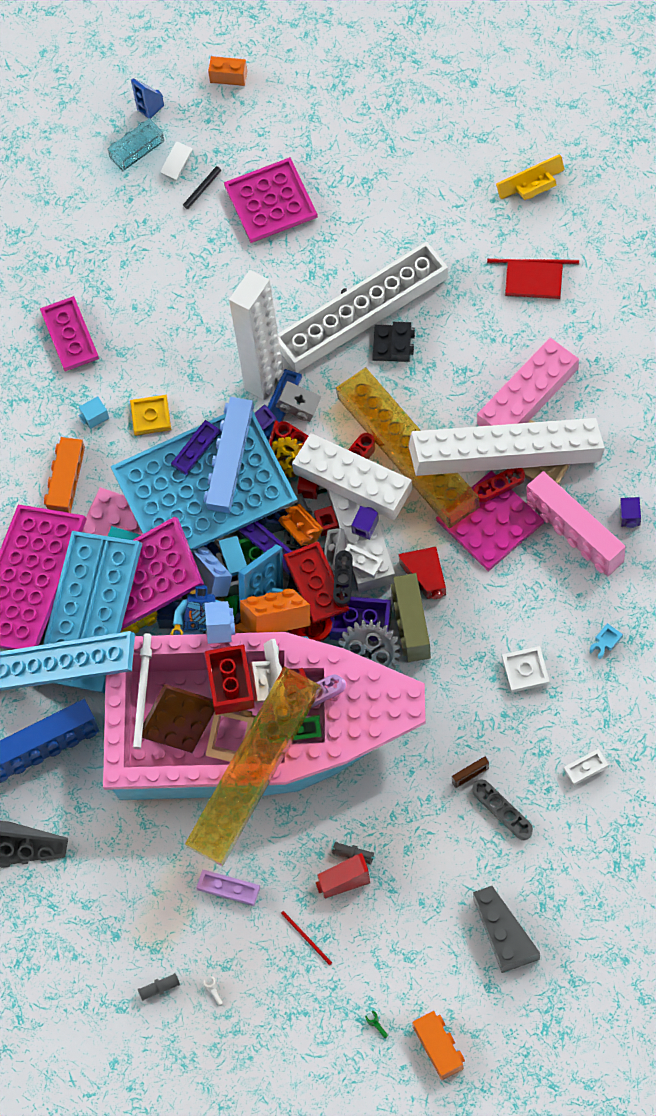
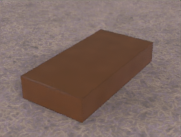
M486 756L452 775V783L455 788L489 769V761Z

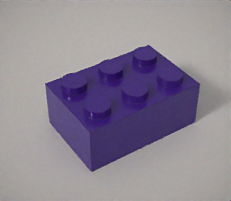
M351 597V601L348 604L349 611L330 618L332 621V629L329 633L330 640L343 638L342 633H348V626L354 629L355 622L361 626L362 620L366 622V625H369L370 620H373V625L380 621V627L383 628L385 625H388L387 632H389L392 612L391 600ZM370 636L369 640L372 642L378 641V638L376 636Z

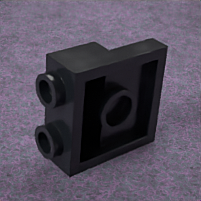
M393 322V325L374 326L373 361L410 362V355H414V344H411V339H415V328L412 327L411 322Z

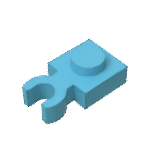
M607 623L595 637L598 643L591 645L590 653L595 649L600 650L598 659H601L604 656L605 649L607 648L611 651L622 639L623 634Z

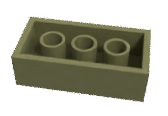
M417 574L393 577L394 584H390L391 596L398 623L402 654L407 656L408 662L431 659L430 641Z

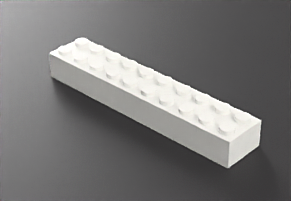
M426 241L278 333L282 356L292 369L298 373L448 279L447 265Z
M249 270L230 297L229 303L244 388L246 391L264 400L267 394L270 395L272 393L274 384L283 375V362L281 359L270 280Z
M596 418L412 431L408 445L416 476L600 462L605 449Z

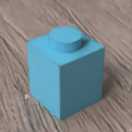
M98 396L79 406L81 414L78 416L83 425L87 424L90 429L109 419L107 409Z

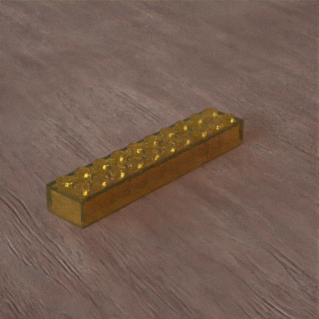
M366 367L336 387L338 400L362 428L374 436L375 443L405 477L412 480V486L448 528H451L480 508L479 496L458 473L416 476L408 445L411 432L421 430Z
M285 666L283 667L185 842L187 848L223 867L321 691L319 684Z

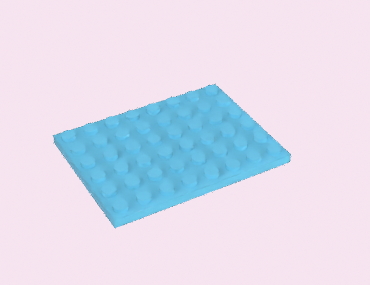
M254 412L252 413L230 513L208 510L204 502L205 492L209 491L210 488L208 477L210 473L213 474L214 467H212L213 456H217L218 452L216 442L218 438H221L222 432L187 476L171 466V462L201 425L110 466L143 534L169 519L177 517L190 550L193 551L298 502ZM226 414L208 422L220 429L221 421L225 420Z

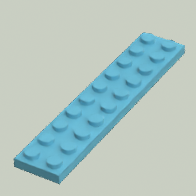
M128 631L1 651L0 691L130 672L133 665L135 633Z

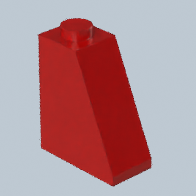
M436 546L399 554L400 566L407 574H417L419 589L427 599H440L446 595V585Z
M357 854L317 874L318 881L315 882L318 893H323L325 899L370 884L369 871L363 854Z

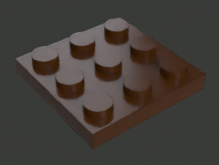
M164 684L143 723L142 738L193 753L215 712L213 699Z

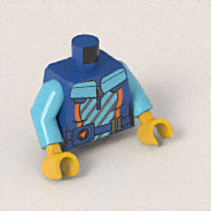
M206 585L196 586V594H188L187 599L181 601L174 613L173 626L175 628L171 631L170 635H173L174 631H178L180 635H183L182 630H207L205 603L221 601L216 600L214 594H207Z

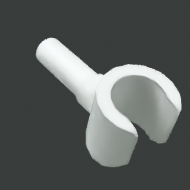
M211 976L213 980L212 985H207L205 980L203 983L206 990L213 994L218 1006L223 1003L216 989V980Z

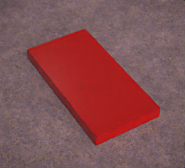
M319 541L283 555V559L300 596L310 604V619L313 625L349 611L348 605L340 607L334 602V574ZM342 591L341 595L339 596L341 601L344 600Z

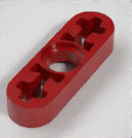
M522 468L507 469L477 484L474 488L475 499L479 502H487L521 485L525 480L524 470ZM513 473L519 475V479L513 477ZM501 480L505 485L502 488H496L494 483ZM479 490L486 491V495L479 494Z

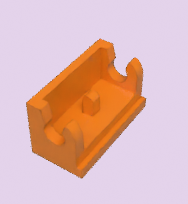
M301 504L287 508L285 511L289 514L280 517L278 520L281 525L301 546L317 542L323 531L321 525Z

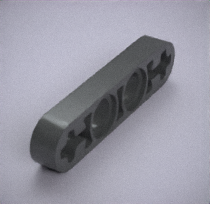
M483 779L475 781L472 787L473 795L518 839H529L533 832L531 823L489 782ZM478 786H480L481 788L485 786V792L489 795L486 800V794L484 792L480 791L478 793ZM497 798L501 801V805L496 808L492 807L490 801ZM512 812L515 815V819L507 821L504 818V814ZM519 819L521 820L519 825L522 828L527 827V834L525 832L520 833V827L516 824Z

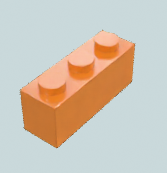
M432 1011L412 1022L413 1029L441 1080L464 1069L463 1062H465V1059L460 1050L456 1052L453 1046L455 1041L451 1033L445 1032L443 1027L446 1025L441 1015L437 1016L435 1011Z

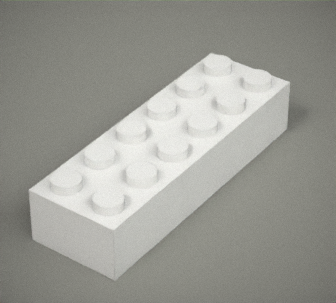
M310 433L292 463L294 474L364 507H371L379 514L392 520L396 519L412 492L411 479Z
M327 489L339 528L344 529L346 545L351 544L383 559V564L375 578L355 569L352 570L358 593L393 584L395 573L379 522L370 540L353 534L351 525L362 505Z

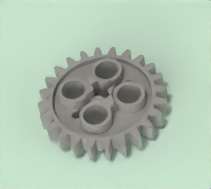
M362 620L361 626L355 622L354 629L348 626V633L343 632V638L339 639L340 646L338 647L392 670H395V664L399 663L397 657L401 654V651H398L400 644L396 643L398 637H392L393 630L387 632L388 625L381 628L380 621L373 625V620H370L369 625H366V622ZM376 636L378 641L372 642L369 640V637ZM358 644L361 648L356 650L351 645ZM384 653L387 657L382 659L377 654Z

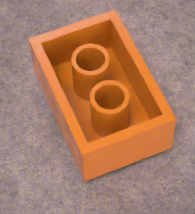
M284 589L282 592L277 593L270 592L258 597L251 596L240 600V622L252 633L284 632L310 626V604L294 589Z

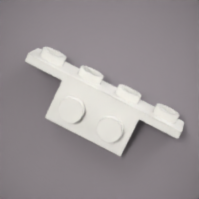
M271 639L264 643L266 661L249 663L254 703L272 702L275 721H279L287 717L288 706L285 703V686L282 683V667L279 664L278 658L279 647L276 644V639Z

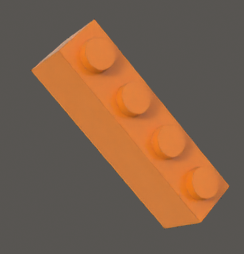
M61 437L60 442L56 444V460L52 461L51 470L53 473L52 477L48 479L49 491L44 496V505L49 510L71 513L85 451L82 439Z

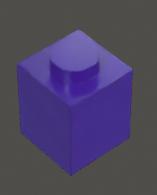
M640 497L620 498L621 527L635 528L641 525Z
M360 506L351 525L352 533L370 540L379 521L378 512L371 507L365 508Z

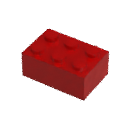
M244 644L205 651L215 715L255 709Z

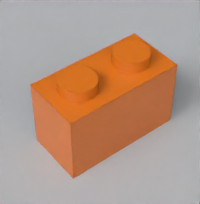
M211 56L208 69L210 83L245 86L248 72L246 59Z

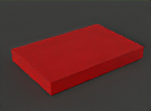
M508 261L505 296L560 299L563 264Z

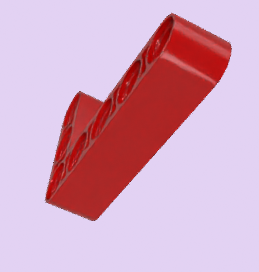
M281 421L275 426L277 441L278 438L285 439V437H290L291 440L297 439V441H302L303 443L301 444L304 445L309 437L286 421ZM283 431L288 432L287 434H284V435L280 434V433L283 432ZM362 433L348 450L369 459L375 451L374 436L370 433ZM370 443L369 446H364L363 444Z

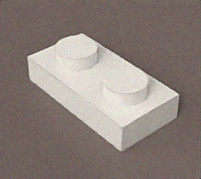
M348 544L345 550L352 554L353 569L375 578L383 564V559ZM345 556L341 560L343 564H346L347 561Z
M597 749L564 767V771L573 786L607 769L608 763L600 750Z

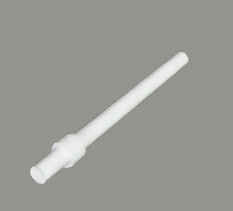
M144 634L143 647L140 649L141 668L133 742L134 749H141L149 659L152 658V649H150L151 634Z

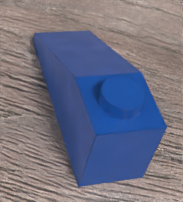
M133 78L131 79L136 108L148 119H151L164 106L163 95L160 91L154 90Z

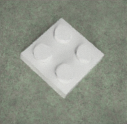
M540 646L502 654L511 693L550 684Z

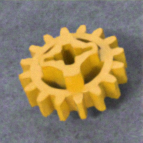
M285 437V439L278 438V442H272L273 447L271 448L279 464L282 466L281 468L286 478L295 477L292 463L303 444H297V439L291 440L290 437ZM291 455L288 459L282 460L286 456Z

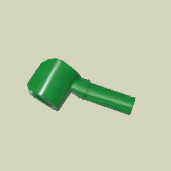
M372 1011L375 1017L373 1020H369L365 1016L368 1025L377 1028L384 1039L389 1036L379 1023V1018L375 1011Z

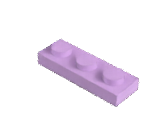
M203 869L196 887L198 891L255 906L260 891V885Z

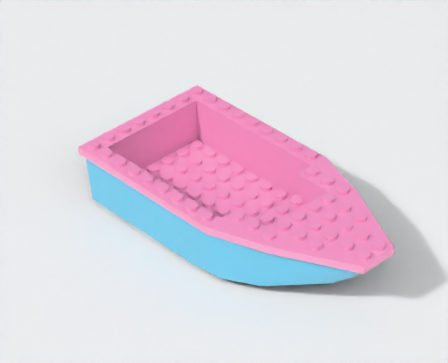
M286 632L235 633V635H231L232 642L208 644L207 634L152 636L150 647L152 649V658L149 659L144 721L164 684L212 699L205 651L244 644L249 669V663L266 661L264 643L271 639H276V644L279 647L278 658L279 664L282 667V680H285V677L291 673L299 674V669L303 668L310 685L336 674L345 680L346 687L342 693L293 717L320 715L322 736L272 743L270 763L265 764L267 744H261L258 724L270 721V712L273 710L272 702L254 703L255 709H249V711L253 712L252 715H256L258 718L249 760L246 764H237L205 756L214 714L193 753L143 738L141 749H134L133 742L141 668L140 649L143 647L144 637L135 636L132 671L106 675L104 790H113L119 800L251 797L298 792L338 774L373 750L426 724L425 683L344 648ZM335 680L333 687L337 688V683L339 682ZM322 688L315 690V698L321 697L323 693ZM300 697L297 700L298 707L305 704V697ZM221 716L215 746L242 752L248 722Z

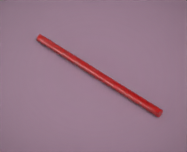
M487 258V263H508V261H524L558 264H579V260L572 259Z

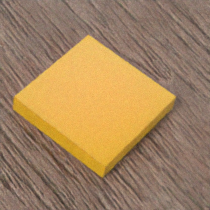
M167 394L130 400L135 436L172 430Z

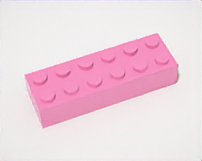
M549 338L477 413V424L479 426L528 423L578 370L579 358L555 340Z
M544 471L527 485V504L540 514L544 522H549L557 534L563 535L571 547L577 548L584 559L594 563L595 568L600 573L609 576L624 563L626 546Z

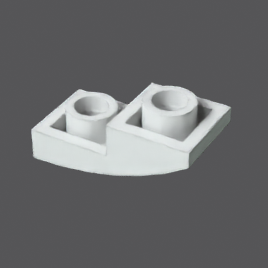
M176 142L160 173L178 180L193 148Z

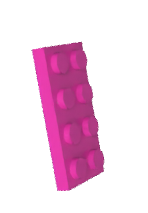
M74 296L40 308L65 372L99 359Z

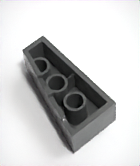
M489 886L473 892L474 903L501 973L540 960L539 950L494 887Z

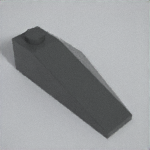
M0 820L1 868L10 867L11 864H28L29 861H46L66 857L67 837Z

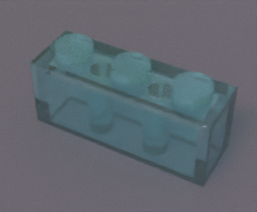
M150 118L141 122L138 127L131 132H127L123 138L113 142L107 148L110 159L123 172L165 141L163 131Z

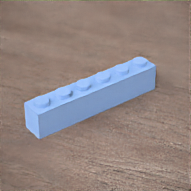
M230 397L229 403H225L224 414H226L225 420L221 421L220 425L222 435L221 438L217 439L216 449H218L217 456L214 455L212 460L214 470L213 474L210 473L208 477L210 488L204 495V502L208 510L230 513L254 409L253 400Z

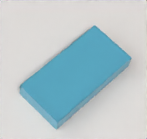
M234 536L219 540V546L228 572L232 576L238 575V572L247 566L238 537Z

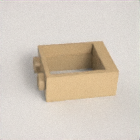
M249 710L215 715L214 713L205 756L237 764L248 763L258 716L252 715L253 712ZM221 716L248 722L242 752L215 746Z

